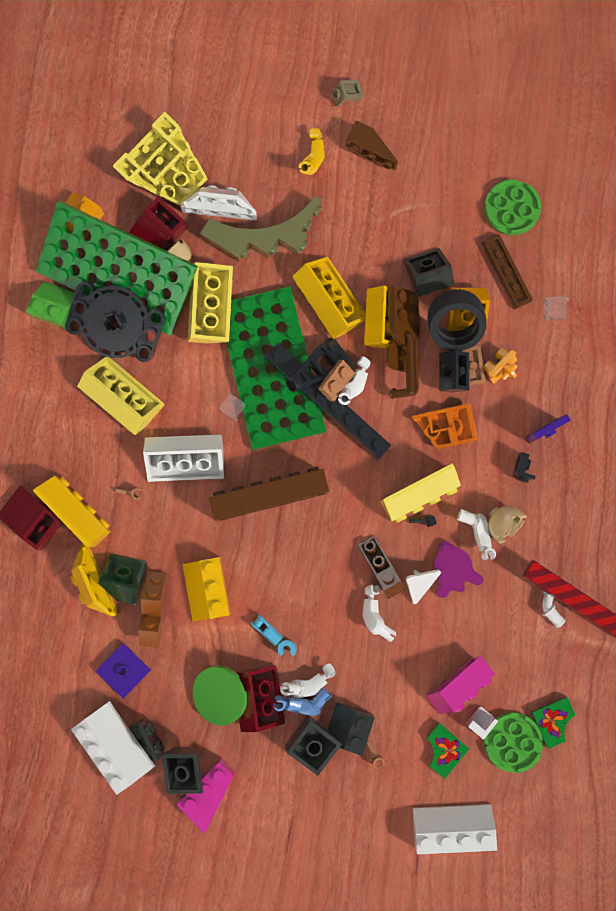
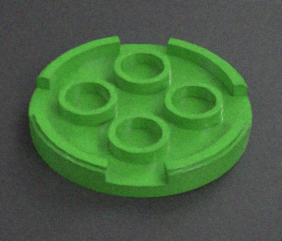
M515 179L504 180L496 184L487 195L484 205L485 216L489 224L496 231L510 236L521 235L529 231L538 221L541 212V200L537 191L530 184L528 185Z
M217 665L203 670L197 676L193 685V700L198 712L205 720L214 725L224 726L233 723L242 716L247 704V692L244 690L239 675L228 667Z
M509 712L496 717L495 719L498 720L497 724L484 738V748L488 758L496 767L507 772L520 773L529 770L540 759L543 748V737L538 725L528 716L521 713Z

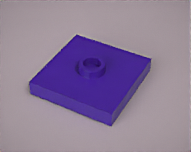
M565 414L526 436V439L531 443L544 435L548 438L557 433L555 429L571 420Z
M123 643L97 669L96 673L124 699L151 669Z

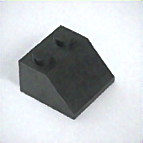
M440 248L404 259L413 288L418 296L428 295L431 292L455 285L452 265Z
M336 702L328 731L342 743L341 749L363 756L375 717L371 713Z
M307 716L286 743L285 749L287 754L318 776L342 743L322 724L311 716Z

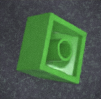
M43 282L33 293L26 313L32 318L66 329L65 324L75 292Z

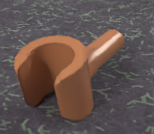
M116 488L115 493L132 496L133 499L138 500L140 498L134 497L133 492L142 490L139 488L133 490Z
M367 741L366 745L373 757V766L378 769L375 764L376 761L381 760L383 765H385L384 759L375 752L371 742Z

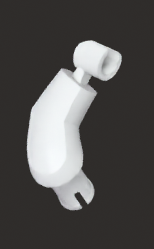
M364 356L357 362L361 369L355 370V374L338 396L339 402L343 405L350 403V400L364 389L368 376L365 370L370 366V360Z
M460 509L457 520L472 526L479 551H484L481 554V558L487 560V554H489L490 559L493 560L496 557V552L491 548L492 544L486 517L481 513L473 514Z
M368 585L364 590L368 599H364L362 614L365 625L373 635L379 634L391 642L394 639L391 634L396 636V631L385 625L383 618L379 614L378 600H374V595L380 593V587L378 585Z
M330 663L326 664L322 668L324 672L322 676L318 673L310 680L295 679L291 683L284 682L282 683L283 686L280 687V691L283 695H292L295 698L316 695L327 684L326 679L332 678L335 675V670Z

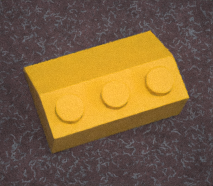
M387 286L367 289L364 345L386 349L393 339L389 329Z
M221 557L182 564L192 621L230 615Z

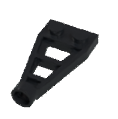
M330 337L319 344L294 375L286 379V386L291 392H296L300 389L322 383L331 370L323 371L318 365L317 360L321 356H324L332 367L339 360H344L351 369L356 365L336 339ZM310 366L317 374V377L310 379L304 371Z

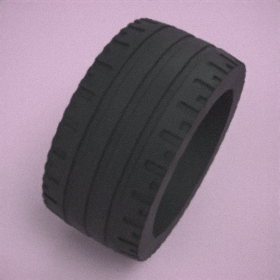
M461 289L445 291L433 300L428 309L427 321L430 335L433 341L443 349L462 351L475 346L483 338L487 325L485 310L479 298L470 291ZM455 309L468 310L476 316L470 326L459 331H448L438 324V321L444 314Z

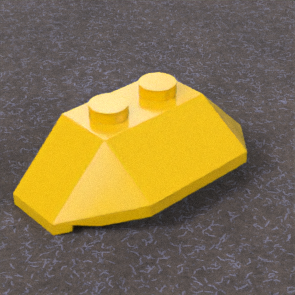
M82 544L71 569L73 574L71 580L74 586H78L80 591L78 594L79 599L88 608L109 616H116L119 614L93 552L90 547Z

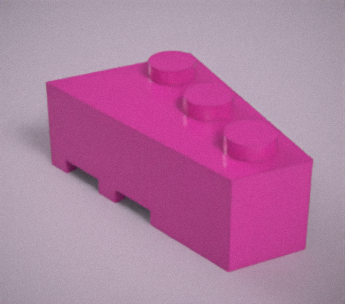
M482 656L473 657L454 672L455 674L448 681L445 682L444 680L440 683L441 687L425 695L439 714L459 712L464 708L463 703L465 701L475 698L478 695L477 691L481 687L485 688L492 682L491 678L495 673Z
M222 757L201 777L203 793L184 794L177 803V806L204 834L235 773Z

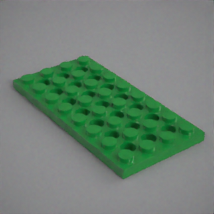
M58 201L36 272L76 290L79 283L85 281L93 283L96 290L105 287L107 281L112 282L114 286L128 288L140 298L144 297L147 299L148 312L157 309L158 305L164 307L166 320L162 332L171 336L198 266L69 204ZM67 222H71L74 225L73 232L67 229ZM85 230H88L91 233L90 240L85 239ZM102 238L108 241V248L102 247ZM62 239L68 242V249H64L61 246ZM119 246H121V247H123V248L125 249V251H126V255H125V256L119 255V253H118V247H119ZM79 247L85 250V257H81L78 254ZM136 255H140L143 258L142 265L136 263ZM96 256L102 258L103 263L101 266L96 264ZM56 257H60L62 259V266H58L56 264ZM153 263H157L160 266L159 273L153 271ZM113 264H117L119 266V274L113 272ZM73 265H77L79 267V275L73 272ZM170 271L176 272L178 276L177 281L171 280L169 277ZM130 272H133V273L136 274V276H137L136 282H133V281L130 280V278H129V273H130ZM90 273H94L96 275V283L90 280ZM147 280H150V281L153 282V284H154V289H153V290H150V289L147 288V286H146V281H147ZM87 285L82 286V293L88 296L90 294V288ZM164 288H167L171 291L170 298L164 296ZM109 289L103 290L105 293L113 292ZM154 312L152 314L153 322L159 323L161 321L159 313Z
M291 286L231 300L229 342L226 343L252 450L326 433L321 409L300 390L291 392L286 386L287 378L278 370L274 373H269L266 370V366L270 363L264 358L266 355L262 353V348L265 345L273 348L277 343L281 344L283 341H289L291 347L287 351L303 365L308 359ZM274 305H280L282 311L279 314H274L271 308ZM256 309H261L264 315L257 319L253 316V312ZM237 314L245 315L244 322L237 323L235 321ZM278 323L286 325L287 328L284 332L276 330ZM261 327L268 329V334L264 337L257 334L258 329ZM245 331L250 334L247 341L239 339L241 332ZM248 349L254 352V356L251 359H246L243 356L244 352ZM250 368L258 369L259 373L256 377L248 375ZM274 381L281 383L282 387L279 391H273L270 388ZM255 386H261L263 393L256 396L252 393V389ZM295 396H303L304 403L296 405L293 401ZM281 399L286 402L284 409L279 410L275 407L277 400ZM265 404L268 408L267 412L259 414L256 410L257 406ZM305 413L309 416V420L307 423H300L298 416ZM288 418L291 422L290 426L282 428L279 424L280 420ZM269 422L272 425V429L270 432L265 433L261 430V425Z

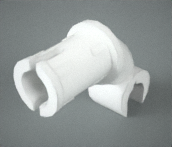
M543 591L542 615L546 616L556 628H559L566 620L557 612L555 605H552V601L555 598Z

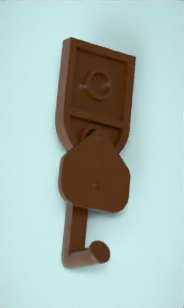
M392 286L388 287L389 329L393 339L386 348L387 364L392 370L406 373V388L400 390L392 388L389 392V397L395 399L414 396L419 391L417 340L420 333L418 294Z

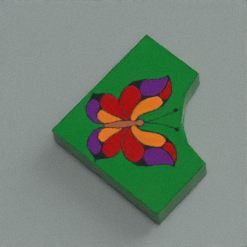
M567 696L531 711L547 749L566 742L564 735L565 727L569 720L576 716Z
M438 723L427 736L433 748V758L429 766L445 779L469 751V748L441 723Z

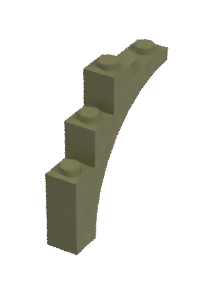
M314 196L309 204L297 215L281 224L268 228H235L210 218L200 234L203 240L238 262L248 256L250 252L249 247L268 259L271 254H276L279 249L278 244L298 255L300 251L303 252L309 243L307 241V234L304 231L308 232L312 226L311 220L314 216L317 217L323 208L321 207L322 199Z

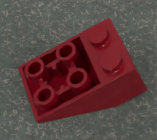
M157 197L143 211L129 233L163 250H167L188 227L186 221L161 198ZM136 255L143 262V258L140 255Z
M21 485L0 510V520L37 551H42L63 524L59 517L45 503Z

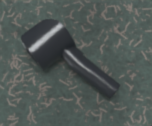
M432 515L421 518H409V523L426 522L427 527L437 524L435 517Z

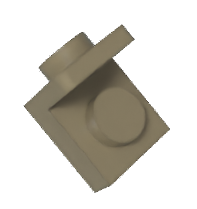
M359 79L339 81L332 89V97L337 107L341 106L345 101H357L364 97Z

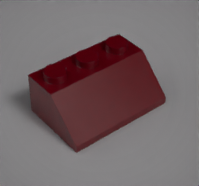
M266 666L236 672L239 675L244 690L247 692L246 708L239 718L241 732H259L285 724L283 710L277 711L273 704L281 703L275 700L276 696H281L277 666Z

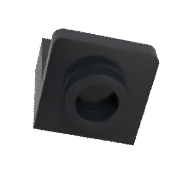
M521 452L517 456L513 476L518 477V481L529 483V480H535L536 476L525 473L526 470H529L531 464L530 454Z

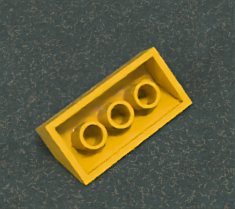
M329 257L306 263L292 276L333 339L345 335L365 322L366 313Z
M53 476L33 490L86 547L95 548L111 532L108 528L110 526L108 522L103 518L99 519L95 515L97 511L90 504L86 506L83 503L81 494L76 490L73 492L68 487L70 483L64 477Z

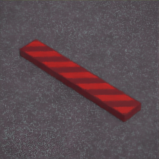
M530 561L522 576L524 579L616 638L615 613L538 562Z

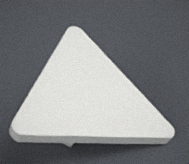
M414 570V575L406 577L411 600L414 604L418 603L441 574L440 570L424 573Z

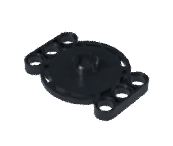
M85 281L79 283L76 287L65 327L67 332L72 335L82 333L87 344L95 352L103 356L123 358L135 353L136 358L140 362H148L155 354L166 315L161 309H153L148 312L143 300L128 288L116 285L105 286L96 290L93 283ZM83 285H87L90 288L88 296L82 293ZM114 289L113 292L105 293L103 290ZM120 290H123V291L129 293L130 295H127V294H125V293H121ZM78 303H82L85 306L83 313L77 311L76 305ZM154 312L159 313L161 316L159 323H155L152 320ZM112 315H115L118 324L121 325L117 329L113 328L110 324ZM73 320L79 323L78 331H74L71 328ZM148 330H151L155 333V339L153 341H150L146 338V332ZM89 336H90L91 339L97 344V346H95V345L91 342V340L89 339ZM103 348L105 350L111 351V354L106 353L100 349ZM142 348H146L149 351L148 358L141 356L140 350ZM126 350V354L116 355L118 351Z

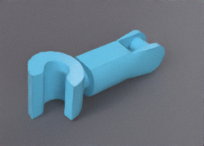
M258 614V618L255 622H251V625L274 646L278 645V654L280 656L284 654L285 646L290 647V653L294 656L297 652L295 642L288 639L283 640L284 636ZM263 623L268 626L264 631L260 628Z

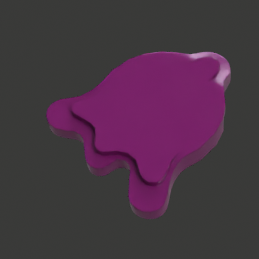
M448 541L440 543L439 551L433 563V569L441 571V574L437 577L439 581L437 595L439 597L445 598L452 590L463 592L466 581L475 585L483 583V577L474 571L472 561L464 550L453 546Z

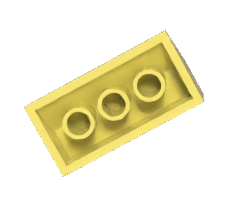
M195 262L194 264L198 268L190 289L187 342L205 344L229 342L233 266Z
M105 357L87 369L77 386L134 435L144 429L165 405L110 357Z
M452 463L380 502L390 521L395 520L398 523L407 518L405 514L411 511L415 514L423 510L422 505L428 502L430 505H433L441 500L440 496L444 494L450 496L458 492L457 487L461 486Z

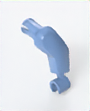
M324 687L313 699L285 696L283 700L282 696L278 695L275 697V700L281 703L273 704L277 711L285 709L303 715L316 716L321 713V707L332 695Z

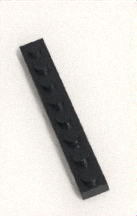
M279 343L264 357L286 378L294 375L302 366ZM308 369L304 371L310 379L315 378ZM321 383L300 389L302 393L377 460L391 447L389 442L348 405L341 404L338 400L339 397L335 401H329L318 389Z

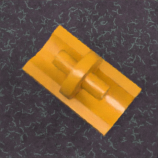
M500 348L495 355L500 362L495 365L492 361H488L483 366L490 382L495 384L500 378L505 381L508 377L514 379L517 376L514 372L518 368L515 364L517 361L515 351L511 349L509 352L504 348Z

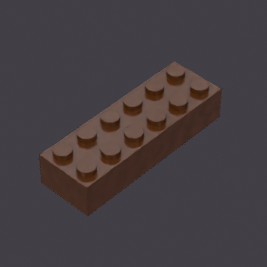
M319 466L307 469L308 473L300 474V471L288 474V478L281 479V476L269 479L270 482L263 484L262 481L251 483L249 488L244 489L243 486L231 488L232 492L225 493L224 490L212 493L213 497H209L214 521L219 522L329 494L324 469L319 470Z

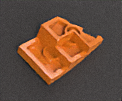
M470 403L412 416V419L417 422L436 449L478 440Z

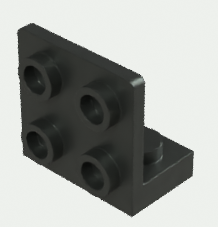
M145 718L129 726L128 728L148 757L154 760V762L158 761L162 756L161 754H163L164 746L160 739L157 740L154 734L156 729L152 721L149 722Z

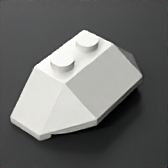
M212 185L201 187L181 203L183 213L257 221L256 210L243 194L235 188L218 189V187Z

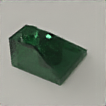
M109 554L98 584L116 601L136 605L141 592L147 562Z

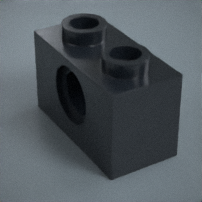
M455 350L439 353V391L452 393L469 391V352Z

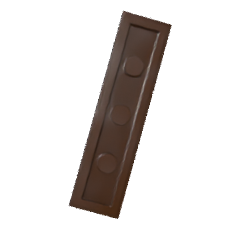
M500 234L483 241L482 245L514 309L516 310L532 302L533 299Z

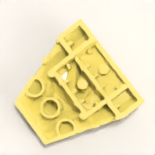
M166 112L152 124V130L130 153H125L113 165V168L127 181L179 206L207 181V177L197 158L194 157L189 143L186 142L182 130Z

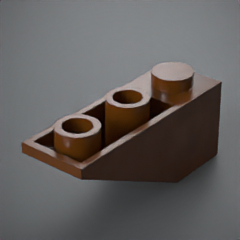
M356 120L346 139L348 150L355 154L360 153L364 155L369 161H377L386 169L396 170L398 165L397 159L372 127Z
M373 536L358 544L387 599L403 592V584L376 537Z

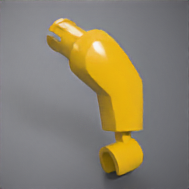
M319 128L310 129V139L315 140L311 141L310 154L299 164V168H301L299 171L303 174H314L325 158L324 141L321 140L322 133Z

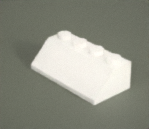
M222 435L145 438L143 454L148 482L224 479Z
M110 701L71 729L116 795L132 785L155 766Z
M491 804L413 808L414 842L417 854L497 851L496 828Z

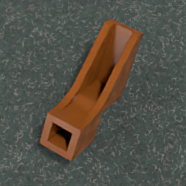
M147 571L141 596L142 616L138 629L139 646L159 648L167 573Z

